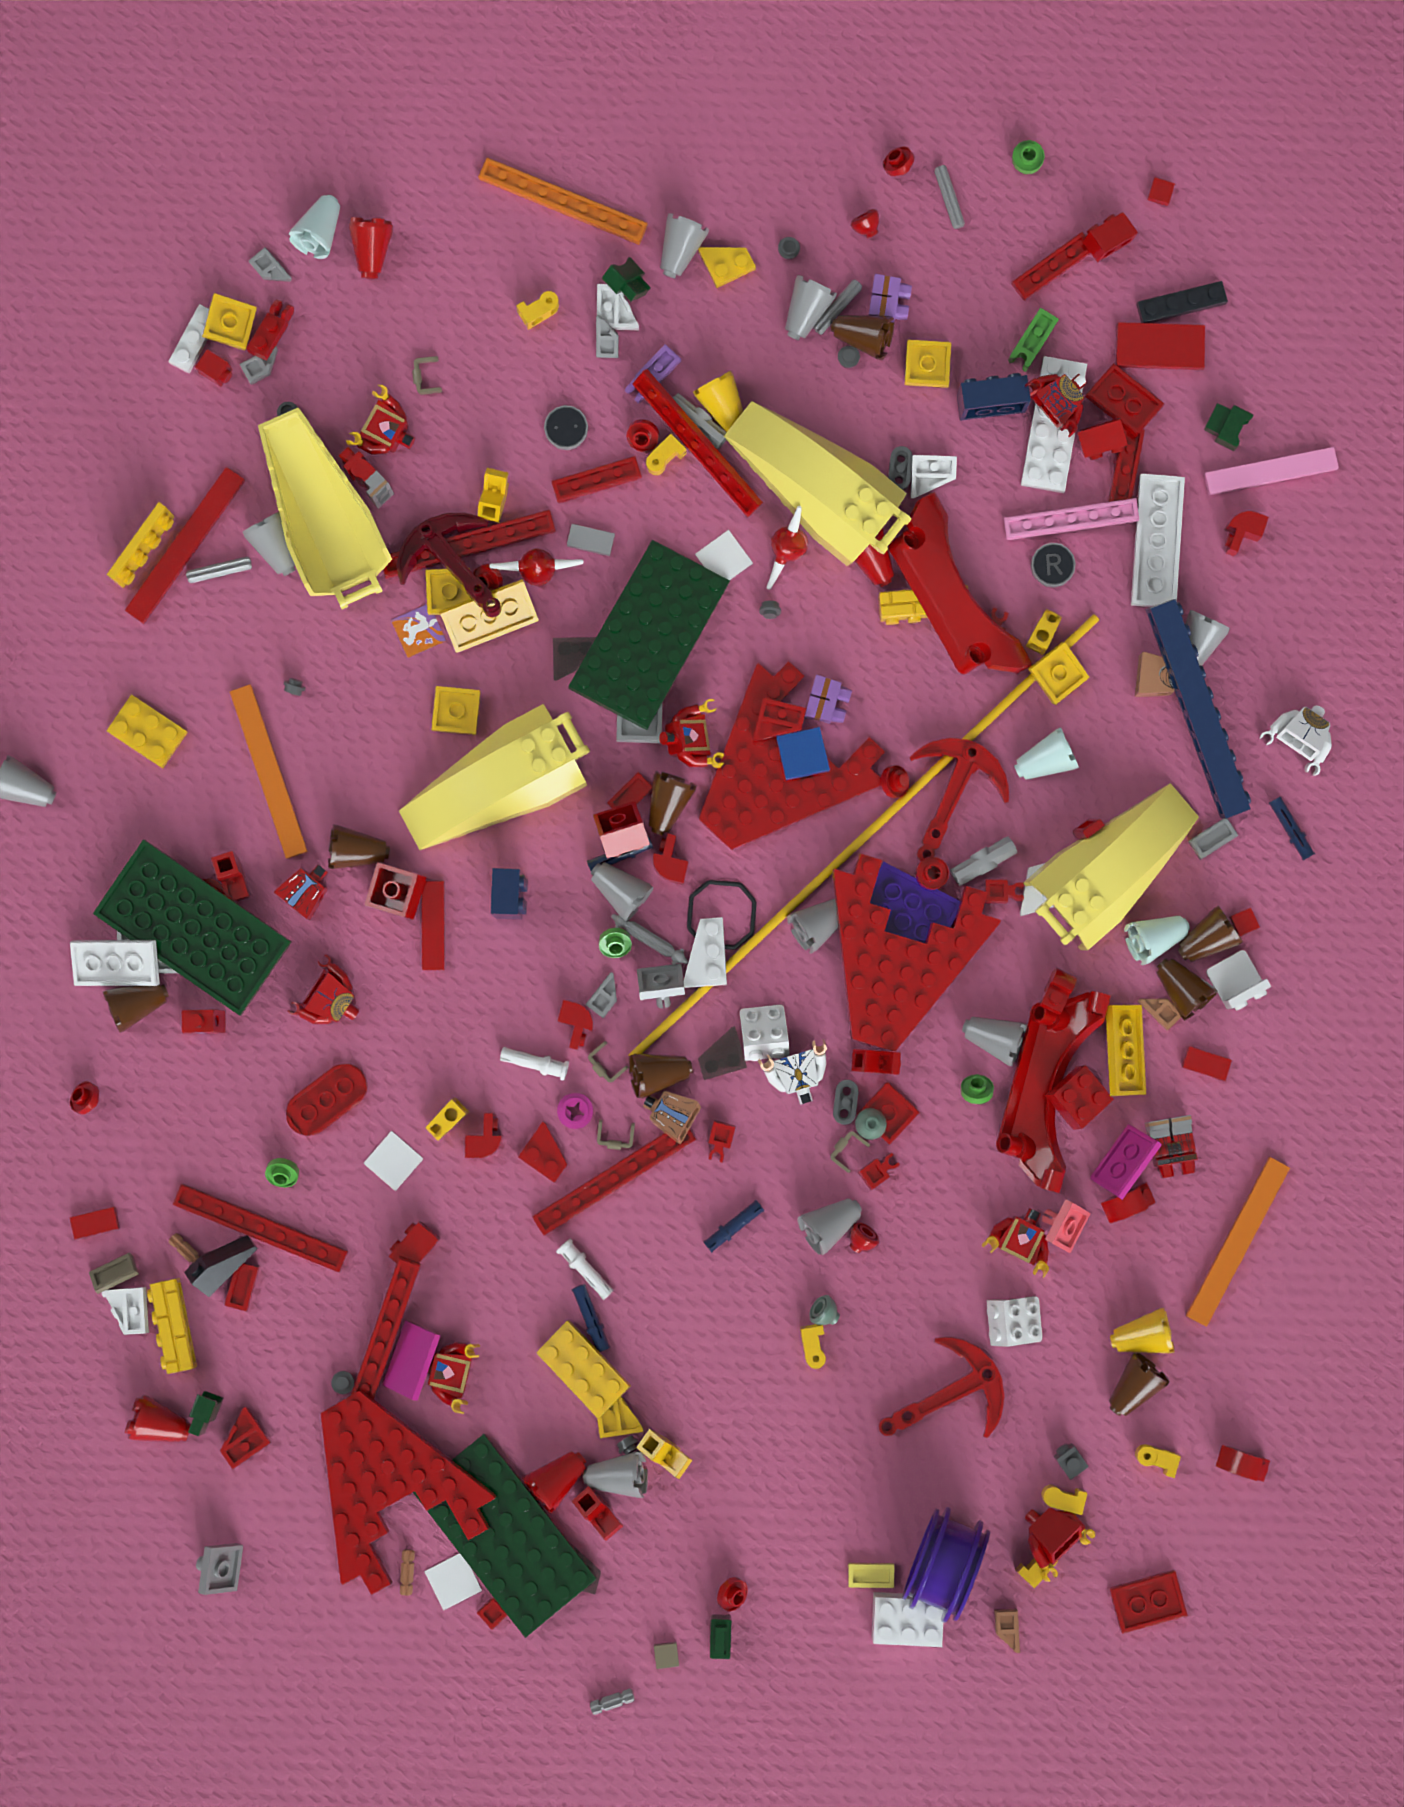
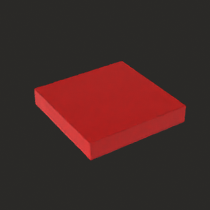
M887 1081L861 1108L857 1115L868 1108L881 1111L886 1118L887 1126L885 1132L880 1137L890 1145L920 1112Z

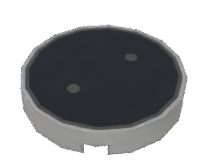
M564 405L556 407L548 414L545 419L544 430L547 440L556 448L571 450L580 446L586 439L588 424L586 417L579 409Z

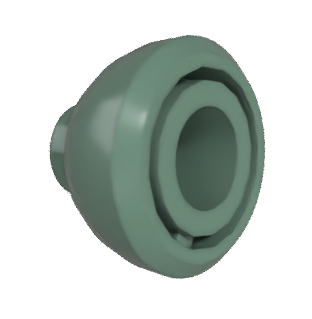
M874 1108L861 1111L855 1121L858 1134L869 1140L882 1136L887 1126L883 1113Z
M824 1295L814 1302L810 1309L809 1317L810 1321L816 1325H834L839 1320L840 1314L837 1312L835 1301L829 1295Z

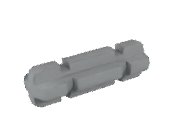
M627 1689L622 1691L621 1694L618 1692L603 1697L601 1701L599 1699L592 1701L590 1708L593 1715L602 1713L604 1709L608 1711L622 1706L623 1703L633 1702L635 1699L633 1691Z

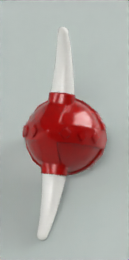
M800 505L797 506L789 526L780 528L771 538V546L776 558L766 587L768 590L775 583L786 562L799 559L808 550L809 542L807 536L798 529L802 510Z
M534 548L525 553L519 561L491 563L489 566L493 569L520 572L523 579L530 585L542 586L552 579L555 570L583 564L584 561L582 559H553L545 550Z

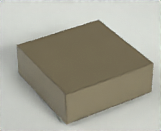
M677 1642L654 1644L656 1669L679 1666Z

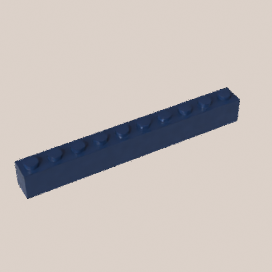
M1172 599L1145 609L1220 818L1227 819L1250 810L1251 798L1248 792L1243 789V776L1240 770L1236 769L1234 763L1236 762V757L1233 750H1229L1227 744L1229 740L1228 734L1219 722L1221 715L1218 708H1214L1212 702L1214 698L1213 692L1205 683L1206 673L1203 666H1199L1197 660L1199 656L1198 650L1190 641L1191 631L1188 624H1184L1181 616L1184 614L1181 604L1176 602V599Z

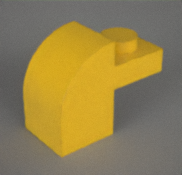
M492 468L486 469L483 492L478 505L479 517L499 522L508 493V472Z
M651 1429L648 1430L636 1447L651 1461L660 1464L678 1479H680L692 1462V1459L683 1453L677 1445Z

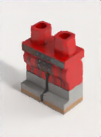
M347 447L339 455L348 476L353 481L356 479L361 487L368 489L367 494L378 509L394 495L389 483L366 461L360 451L355 454Z
M1191 1115L1145 1123L1147 1135L1162 1144L1153 1156L1154 1167H1158L1161 1178L1173 1177L1172 1164L1180 1163L1182 1175L1195 1173L1194 1160H1198L1192 1133Z

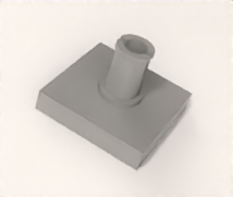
M662 705L648 730L617 715L616 742L660 743Z
M681 964L637 969L640 1000L656 998V1005L659 1008H663L662 1000H664L665 1008L671 1005L669 996L685 995Z
M234 1543L205 1546L204 1555L200 1556L196 1562L197 1570L201 1571L198 1593L207 1595L237 1591L243 1545Z

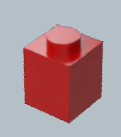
M208 349L195 366L199 374L219 387L223 383H227L232 376L233 369L231 365Z

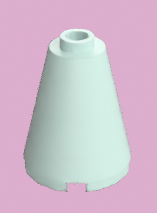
M332 195L321 196L289 232V235H291L289 240L295 248L306 255L308 251L315 254L313 258L324 259L328 257L340 211L338 200Z
M1061 727L1016 760L1018 764L1014 766L1019 778L1024 776L1025 780L1079 768Z
M1181 916L1135 921L1126 924L1124 933L1128 931L1129 937L1125 940L1133 958L1136 961L1141 960L1142 963L1140 965L1143 966L1149 964L1188 935L1190 926L1188 921Z

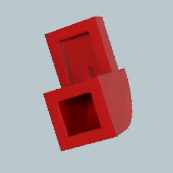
M1244 511L1237 514L1224 529L1230 532L1224 545L1227 547L1225 554L1234 557L1239 551L1243 537L1258 542L1263 536L1269 516L1254 511Z
M667 834L666 839L662 838L659 851L663 852V855L653 854L654 867L659 876L664 880L684 885L689 861L672 858L676 835Z
M230 851L211 857L217 879L221 881L225 895L235 902L249 898L250 894L245 881L246 877L236 853Z
M1056 967L1045 986V994L1039 1006L1060 1015L1075 987L1077 977Z
M563 1000L557 1021L574 1026L569 1048L579 1050V1046L584 1047L587 1034L583 1033L584 1029L593 1031V1018L590 1012L582 1005Z
M853 1049L851 1071L900 1074L901 1052Z
M484 1113L483 1135H465V1158L488 1157L499 1149L503 1136L494 1135V1131H498V1118H494L495 1113Z
M1145 1182L1130 1189L1123 1200L1114 1195L1101 1202V1205L1111 1224L1149 1209L1148 1207L1156 1202L1148 1183Z
M1222 1445L1215 1467L1247 1479L1264 1482L1270 1460Z
M590 1486L572 1500V1503L581 1515L592 1523L604 1540L607 1541L624 1526L614 1514L610 1505Z

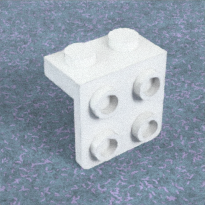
M1244 950L1231 955L1206 971L1211 983L1218 990L1217 993L1226 1009L1235 1008L1237 1011L1248 1005L1247 1000L1254 997L1257 1000L1266 995V989L1271 987L1267 979H1261Z
M783 1005L744 1008L740 1010L745 1061L767 1059V1055L776 1059L789 1056V1040Z
M1038 1297L987 1300L991 1346L1009 1347L1040 1342L1042 1340Z

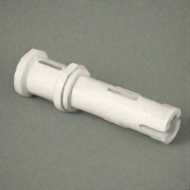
M503 1047L500 1055V1061L539 1070L544 1076L547 1074L560 1077V1080L563 1081L569 1067V1061L561 1062L551 1059V1056L538 1057Z
M571 1238L568 1239L556 1250V1253L561 1254L568 1261L569 1267L575 1268L604 1300L614 1289L585 1259L586 1254L584 1252L581 1253L574 1246Z

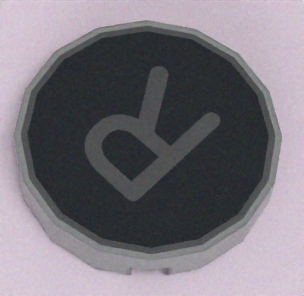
M1049 543L1037 549L1031 560V571L1034 578L1046 587L1055 588L1064 585L1075 572L1076 563L1074 555L1062 544Z

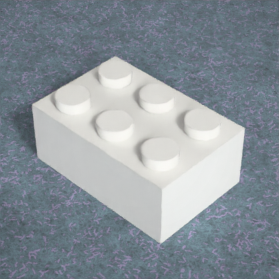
M873 1592V1644L942 1647L943 1622L941 1617L943 1610L919 1600L914 1609H910L909 1602L911 1597L908 1596L904 1600L902 1599L903 1593Z

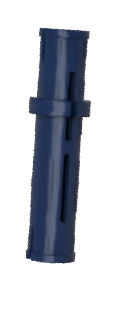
M1280 796L1271 801L1269 805H1271L1290 837L1289 842L1294 844L1302 860L1314 855L1315 852L1305 838L1307 836L1306 833H1302L1282 797Z
M647 835L650 845L644 846L640 850H632L613 858H607L606 854L587 860L590 871L598 863L602 865L605 862L614 865L630 857L631 859L636 858L635 855L653 849L649 836Z
M755 1200L724 1226L720 1225L718 1227L719 1230L704 1240L703 1243L713 1253L724 1242L732 1240L731 1237L765 1210Z
M582 1284L571 1290L574 1293L588 1328L586 1332L590 1334L595 1348L602 1352L610 1348V1345L603 1331L604 1325L599 1322L585 1287L586 1285Z

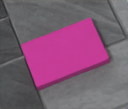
M1128 1124L1090 1176V1179L1123 1200L1162 1144Z
M405 1320L383 1386L411 1400L418 1401L440 1335Z

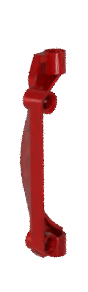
M933 492L922 497L916 502L910 514L911 521L906 525L908 530L891 541L888 549L946 648L955 668L961 674H967L985 663L988 669L1015 672L1016 674L1026 670L1033 663L1020 640L995 623L978 605L964 584L955 565L949 544V516L938 496Z
M1091 991V993L1086 992L1067 1000L1060 1015L1039 1006L1040 1003L1034 1004L1030 1011L1008 1102L996 1141V1148L1000 1153L1020 1158L1019 1166L1036 1186L1045 1190L1060 1193L1066 1172V1164L1061 1155L1056 1136L1055 1107L1045 1095L1062 1080L1072 1056L1083 1041L1104 1023L1111 998L1108 994Z

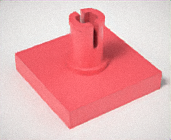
M1065 1199L1059 1213L1057 1214L1051 1209H1047L1044 1213L1052 1217V1219L1043 1215L1042 1222L1052 1226L1045 1240L1071 1253L1091 1213Z

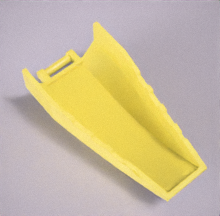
M751 401L724 435L726 440L749 463L754 472L764 480L768 488L778 496L783 505L793 515L797 506L800 505L802 507L800 524L814 540L846 566L853 563L869 544L879 553L885 554L888 550L887 546L904 525H908L911 521L910 516L898 508L907 493L877 468L822 436ZM891 516H895L897 518L896 522L882 540L878 541L875 538Z
M299 407L258 425L287 548L310 596L335 595L340 607L345 609L350 603L375 592L376 594L382 592L376 576L392 560L370 510ZM370 580L372 583L346 596L342 594L343 591Z
M542 704L508 722L462 757L401 808L399 813L419 850L549 807L586 787V781L575 760L588 754L590 749L587 745H584L571 721V714L566 712L553 720L545 705ZM562 724L577 749L573 753L568 749L557 728Z
M1169 783L1143 801L1111 819L1089 838H1081L1056 853L1024 881L1025 886H1033L1047 899L1035 912L1039 916L1042 915L1061 937L1060 941L1064 945L1068 944L1078 935L1082 942L1078 948L1080 950H1089L1121 922L1173 855L1199 816L1172 784ZM1051 906H1053L1058 911V913L1064 918V920L1070 925V927L1072 928L1070 931L1067 932V930L1049 911V908Z

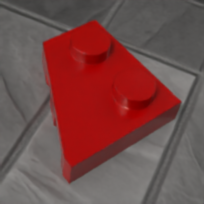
M763 698L753 740L759 741L801 731L806 708Z
M545 1122L540 1124L518 1156V1158L554 1183L568 1165Z
M247 1406L240 1412L241 1414L220 1449L221 1454L232 1470L271 1443V1440Z

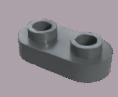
M899 446L891 453L888 478L904 491L910 483L913 455L907 447ZM902 456L905 458V461L902 463L898 462L897 457ZM901 478L903 483L897 484L895 479Z
M851 1080L839 1082L835 1091L833 1117L836 1122L843 1125L851 1123L856 1116L858 1086ZM844 1087H849L851 1089V1093L849 1095L843 1094ZM842 1109L848 1111V1116L845 1118L840 1116Z

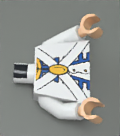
M822 1039V1046L817 1047L814 1040L812 1041L813 1049L775 1061L772 1060L770 1055H767L768 1061L766 1063H762L760 1059H758V1063L764 1070L769 1083L777 1090L787 1094L796 1092L800 1105L813 1101L809 1088L817 1086L818 1082L823 1079L826 1068V1042Z

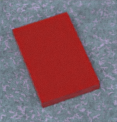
M1114 363L1085 396L1113 420L1121 417L1123 428L1135 437L1142 432L1165 405V403Z
M1175 1570L1109 1588L1122 1634L1188 1616Z

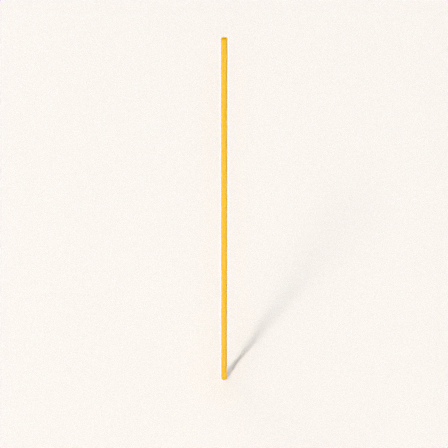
M1093 614L1064 641L1067 646L1071 648L1099 621V618ZM1030 673L962 739L973 741L1036 681L1033 675ZM944 755L908 789L903 797L897 799L726 961V974L832 874L833 869H838L954 758ZM713 986L699 987L628 1056L642 1054Z

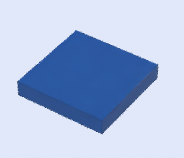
M820 727L776 736L786 780L830 771Z

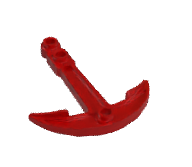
M945 738L932 741L920 747L909 757L913 761L924 757H942V755H946L957 760L935 817L930 821L922 838L923 846L917 850L916 856L920 862L925 859L923 857L924 850H929L930 857H935V849L939 848L948 828L947 823L975 768L987 774V779L997 789L1003 802H1009L1007 777L998 759L985 747L968 739ZM970 748H973L976 751V754L973 757L969 756L968 750ZM934 829L939 831V836L937 838H934L932 836V831Z
M954 1337L935 1338L934 1343L952 1350L961 1358L964 1357L972 1367V1371L921 1401L912 1402L893 1412L891 1417L882 1418L878 1424L880 1432L884 1436H892L897 1429L903 1430L922 1420L925 1415L983 1389L988 1403L985 1404L986 1422L983 1437L988 1438L1000 1421L1005 1399L1003 1381L998 1368L993 1360L979 1347L963 1339ZM986 1369L991 1370L990 1377H984L983 1372ZM906 1411L911 1412L912 1416L910 1419L903 1418V1414ZM885 1422L892 1424L889 1430L883 1428Z

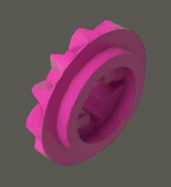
M571 1093L564 1096L558 1104V1118L563 1125L571 1129H579L586 1126L593 1115L591 1101L580 1093ZM579 1101V1110L584 1113V1116L576 1115L573 1117V1120H570L572 1112L566 1106L575 1107Z

